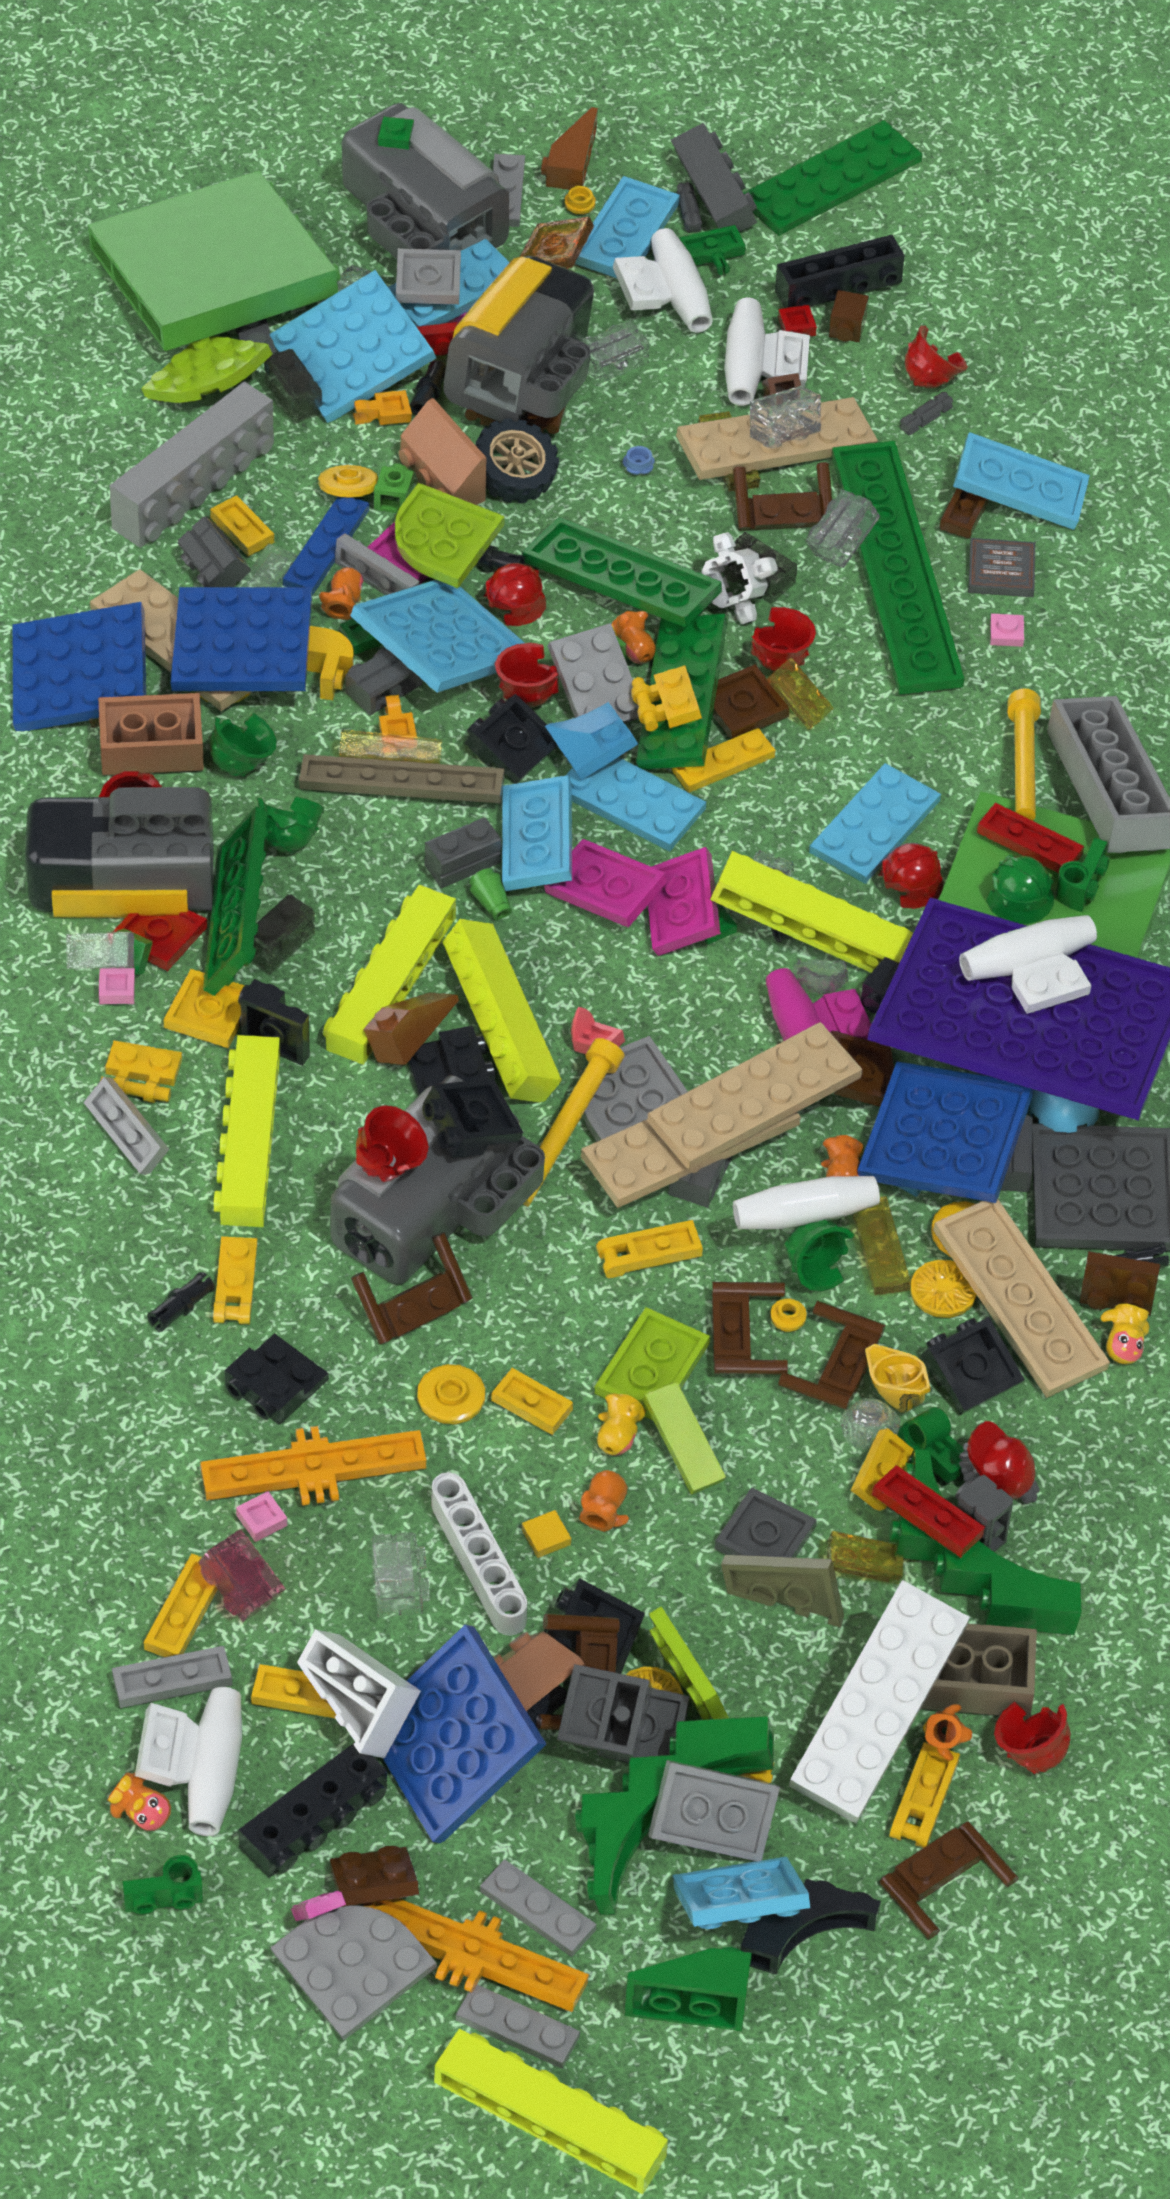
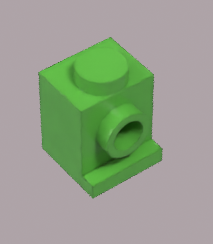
M393 464L391 467L382 466L378 482L374 487V510L398 513L399 508L414 488V471L408 470L402 464ZM385 495L399 497V501L384 499Z

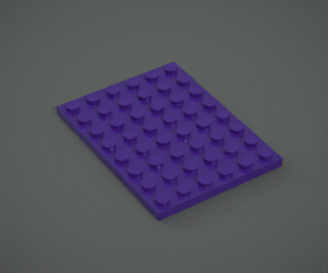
M929 898L869 1028L867 1040L1139 1121L1170 1044V967L1089 944L1068 955V957L1078 962L1090 982V994L1027 1014L1012 990V975L968 981L962 973L959 957L962 953L997 935L1026 927V925Z

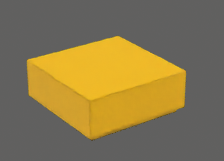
M556 1510L522 1523L521 1530L537 1558L571 1545V1537Z

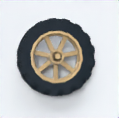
M511 418L503 419L500 423L498 421L492 422L488 429L485 427L481 431L475 445L486 457V488L489 490V494L495 498L498 495L503 498V501L510 503L512 500H517L518 503H526L528 499L535 500L539 498L542 492L545 493L549 489L559 465V457H556L558 450L556 445H552L551 437L547 433L543 434L540 431L541 428L533 424V426L526 424L527 421L518 419V422L512 421ZM497 450L502 456H493V451ZM532 458L534 463H531L526 460ZM523 469L528 470V471L533 472V473L525 475V472H524Z

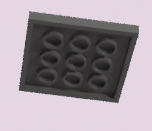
M1032 1124L1035 1247L1132 1248L1133 1250H1140L1163 1243L1167 1251H1170V1128L1080 1125L1077 1126V1132L1066 1133L1055 1132L1043 1124Z

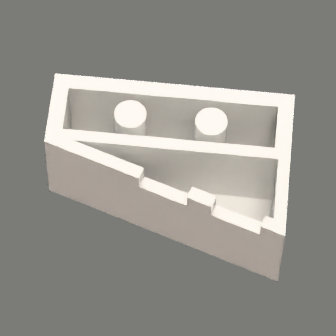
M315 1629L297 1662L321 1698L326 1699L337 1714L335 1718L338 1723L346 1727L355 1741L354 1746L358 1752L385 1758L421 1691L343 1636Z

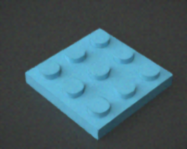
M787 1856L672 1875L674 1890L694 1927L699 1926L702 1929L718 1928L722 1926V1922L733 1920L751 1923L760 1920L761 1916L770 1914L784 1917L798 1914L801 1909L810 1908L809 1893Z

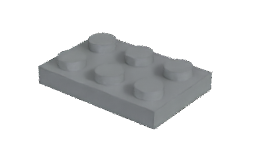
M611 623L549 642L547 647L557 668V673L575 718L609 702L624 724L639 719L637 714L639 706L634 703L631 695L633 679Z
M667 1760L648 1836L652 1839L748 1860L762 1861L780 1786Z

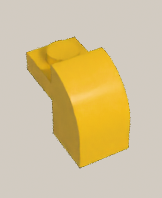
M310 626L307 671L321 673L320 699L333 701L336 689L342 690L345 674L354 665L353 647L348 638L338 631Z

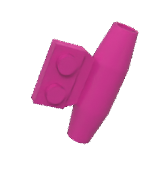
M780 968L772 971L766 977L765 981L773 1018L783 1041L819 1022L829 1032L834 1030L867 1040L871 1023L856 989L823 994L820 999L813 1003L790 969Z

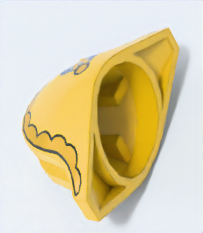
M873 1344L865 1349L871 1380L877 1392L889 1405L901 1413H906L913 1406H919L924 1402L925 1394L930 1392V1384L923 1361L912 1354L878 1344Z

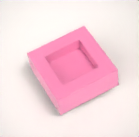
M991 614L990 645L1023 647L1024 615Z
M100 968L99 1004H134L135 968Z
M269 1491L236 1507V1516L255 1542L287 1526L286 1515Z

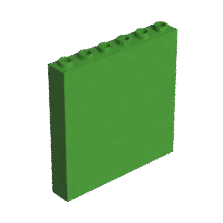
M259 170L88 224L91 250L164 351L330 298L338 293L337 282L340 281V272L337 265L329 261L322 246L318 247L310 230L304 229L298 215L290 211L283 196L279 197L273 183L270 180L267 181Z
M981 791L939 900L998 917L990 910L986 902L990 890H995L992 884V872L998 868L999 861L1004 860L1008 855H1023L977 833L979 822L994 803L1015 812V800ZM1036 806V817L1033 821L1083 845V855L1078 860V862L1083 863L1094 837L1100 839L1092 821ZM1170 849L1128 851L1124 853H1107L1106 851L1105 856L1110 857L1108 869L1104 877L1098 876L1096 881H1099V887L1093 901L1087 900L1082 912L1070 909L1058 901L1056 889L1059 873L1045 867L1054 881L1051 885L1054 893V906L1050 913L1042 920L1023 925L1029 926L1050 919L1088 915L1093 920L1097 931V939L1091 945L1140 959L1170 875Z

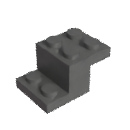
M574 1664L557 1740L558 1742L595 1749L599 1757L629 1763L632 1757L670 1755V1737H676L677 1721H686L690 1696L652 1688L650 1680Z

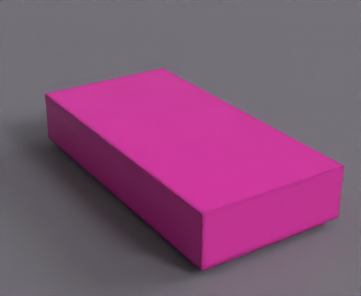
M333 1891L293 1905L291 1911L295 1920L301 1921L346 1905L342 1892Z

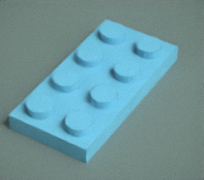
M623 176L573 252L572 263L617 278L613 270L615 258L646 257L652 247L651 237L656 231L664 229L679 205L680 195Z
M484 239L461 251L459 305L400 303V305L416 327L446 323L468 312L482 293L509 264V261L487 239ZM395 283V284L389 286L388 288L390 289V291L392 292V294H393V295L395 296V298H396V283Z
M969 432L965 439L953 487L1074 530L1079 521L1090 475Z
M619 757L582 781L573 768L566 774L569 775L571 781L572 802L669 852L706 809V801Z
M885 763L812 842L809 853L866 884L882 866L883 860L896 847H899L940 802L941 794Z
M569 775L503 786L502 883L505 891L572 881V788Z

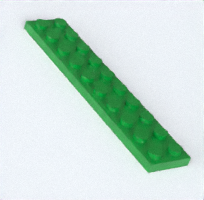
M886 441L832 447L833 464L898 694L964 687L965 678L896 442Z

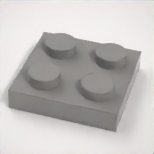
M398 248L397 301L399 303L459 305L461 250Z

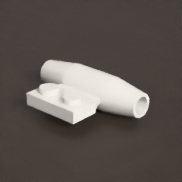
M669 228L660 229L651 237L655 261L645 259L644 256L615 258L613 270L631 310L659 309L662 305L671 302L673 308L690 331L695 333L703 332L712 325V314L705 285L691 254L673 230Z
M742 298L736 303L727 331L724 371L729 400L738 406H745L753 401L761 375L766 378L799 373L802 389L805 388L807 381L810 335L782 330L776 333L765 334L761 305L753 298Z
M1088 915L1045 920L997 935L962 953L959 957L960 967L968 981L1012 975V990L1028 1014L1090 994V982L1078 962L1069 958L1068 955L1095 942L1097 931L1093 920Z
M830 1176L774 1186L733 1201V1214L738 1229H785L819 1222L824 1219L826 1221L840 1219L876 1206L880 1203V1194L874 1176Z
M228 1687L214 1688L209 1695L199 1725L187 1717V1713L150 1703L145 1712L135 1776L169 1787L188 1783L189 1829L198 1835L213 1836L219 1833L234 1792L242 1742L240 1693Z

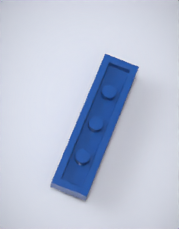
M337 497L283 577V586L312 587L313 596L335 563L336 539L344 533L350 537L353 536L369 512V503L354 497Z

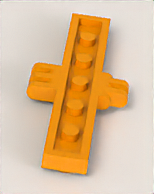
M318 1426L310 1427L311 1439L309 1440L305 1439L303 1428L295 1429L297 1441L291 1442V1449L200 1462L206 1501L298 1487L302 1506L310 1505L309 1492L315 1493L317 1504L324 1503L323 1490L329 1489L331 1501H339L337 1481L426 1469L427 1460L420 1430L329 1443L328 1437L320 1438Z
M399 1898L364 1903L363 1905L364 1907L380 1910L396 1918L407 1927L430 1956L442 1960L435 1975L436 1979L444 1981L448 1972L453 1971L450 1984L458 1987L463 1977H468L464 1986V1990L472 1993L481 1976L573 2012L588 1984L589 1974L502 1940L503 1933L498 1931L502 1919L493 1916L488 1927L484 1926L487 1913L479 1910L473 1921L465 1919L462 1924Z

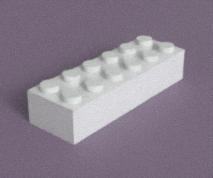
M902 1580L793 1773L789 1787L857 1824L967 1627L970 1617Z

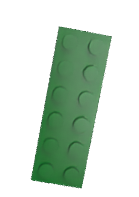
M882 120L743 192V194L750 193L757 206V209L752 212L775 234L780 236L922 162L923 154L889 123Z
M558 517L522 551V555L525 556V563L685 628L722 592V582L561 517Z
M725 614L698 615L686 628L661 618L649 686L656 684L653 675L685 665L702 719L670 728L668 721L664 720L658 722V728L654 731H647L644 724H642L636 758L639 768L658 769L705 765L728 624ZM661 700L652 702V704L656 706L662 704Z
M257 806L219 845L203 990L214 996L224 986H229L232 983L236 973L243 966H248L251 963L256 952V948L253 945L254 936L258 930V923H256L257 911L261 904L259 889L263 882L261 870L266 856L264 841L268 834V827H266L268 812Z

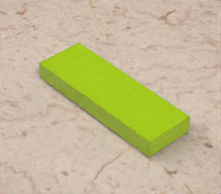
M678 1382L645 1394L643 1401L691 1495L723 1482L726 1476Z

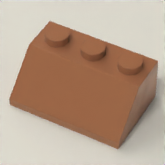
M434 398L428 400L401 434L399 450L401 463L407 468L410 467L416 473L417 480L421 484L475 505L484 502L486 497L485 455Z
M200 693L98 698L102 775H116L124 771L159 773L204 770Z
M544 1631L533 1635L524 1632L509 1643L511 1651L503 1657L500 1654L493 1657L526 1711L568 1678L573 1672L574 1664L584 1665L579 1656Z

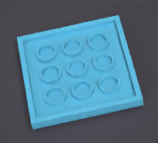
M376 270L269 334L276 350L327 423L338 419L354 409V401L369 400L374 397V393L382 392L436 359L433 349Z
M438 580L353 605L350 615L364 630L376 638L387 650L393 653L407 668L412 670L437 693L495 674L497 656L508 647L525 643L461 587L456 588Z

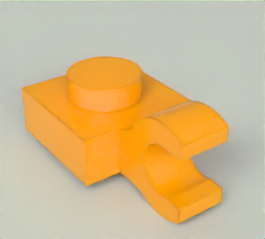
M406 390L374 393V400L354 401L356 413H353L355 425L371 423L376 418H378L379 425L411 422L412 412Z
M399 695L385 696L387 705L385 707L386 715L379 716V727L384 751L417 747L418 738L412 712L402 713Z

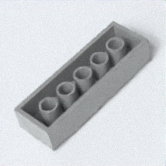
M244 381L110 485L112 529L141 548L147 542H153L158 539L162 531L170 524L178 523L193 506H200L216 488H223L229 478L238 471H245L251 461L257 456L268 453L274 444L273 400Z
M1117 696L1053 699L1047 733L1100 839L1107 841V853L1170 849V797Z

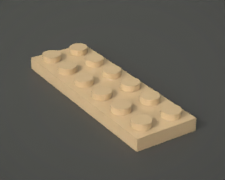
M854 397L679 426L676 437L699 480L732 475L733 468L740 466L745 467L746 472L831 458L832 447L878 442Z
M139 569L90 601L91 610L142 602L145 611V652L169 672H172L178 598ZM251 691L195 692L200 693V696L222 711Z
M819 1022L648 1113L647 1122L684 1166L690 1170L860 1079L862 1068L827 1028Z
M796 1112L690 1170L673 1153L647 1122V1119L582 1148L581 1158L616 1207L619 1208L670 1185L681 1177L690 1173H696L707 1165L721 1159H727L799 1126L801 1116Z
M998 1199L996 1203L979 1202L935 1222L933 1231L1046 1398L1108 1370L1110 1361Z

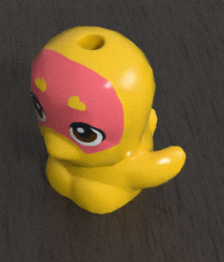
M1118 1304L1114 1309L1107 1310L1101 1315L1100 1319L1102 1322H1113V1328L1106 1342V1352L1113 1361L1127 1365L1135 1363L1142 1356L1144 1336L1148 1334L1150 1328L1147 1322L1149 1314L1147 1310L1131 1304Z
M612 1393L605 1397L608 1404V1412L598 1415V1418L604 1421L598 1432L597 1443L599 1448L606 1454L619 1456L627 1452L633 1445L638 1432L636 1423L644 1418L646 1410L634 1397L627 1394Z

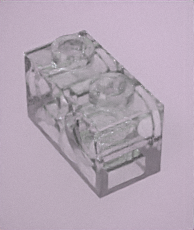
M803 386L750 401V437L763 443L765 447H780L784 442L803 440L808 438V435L821 431V395Z

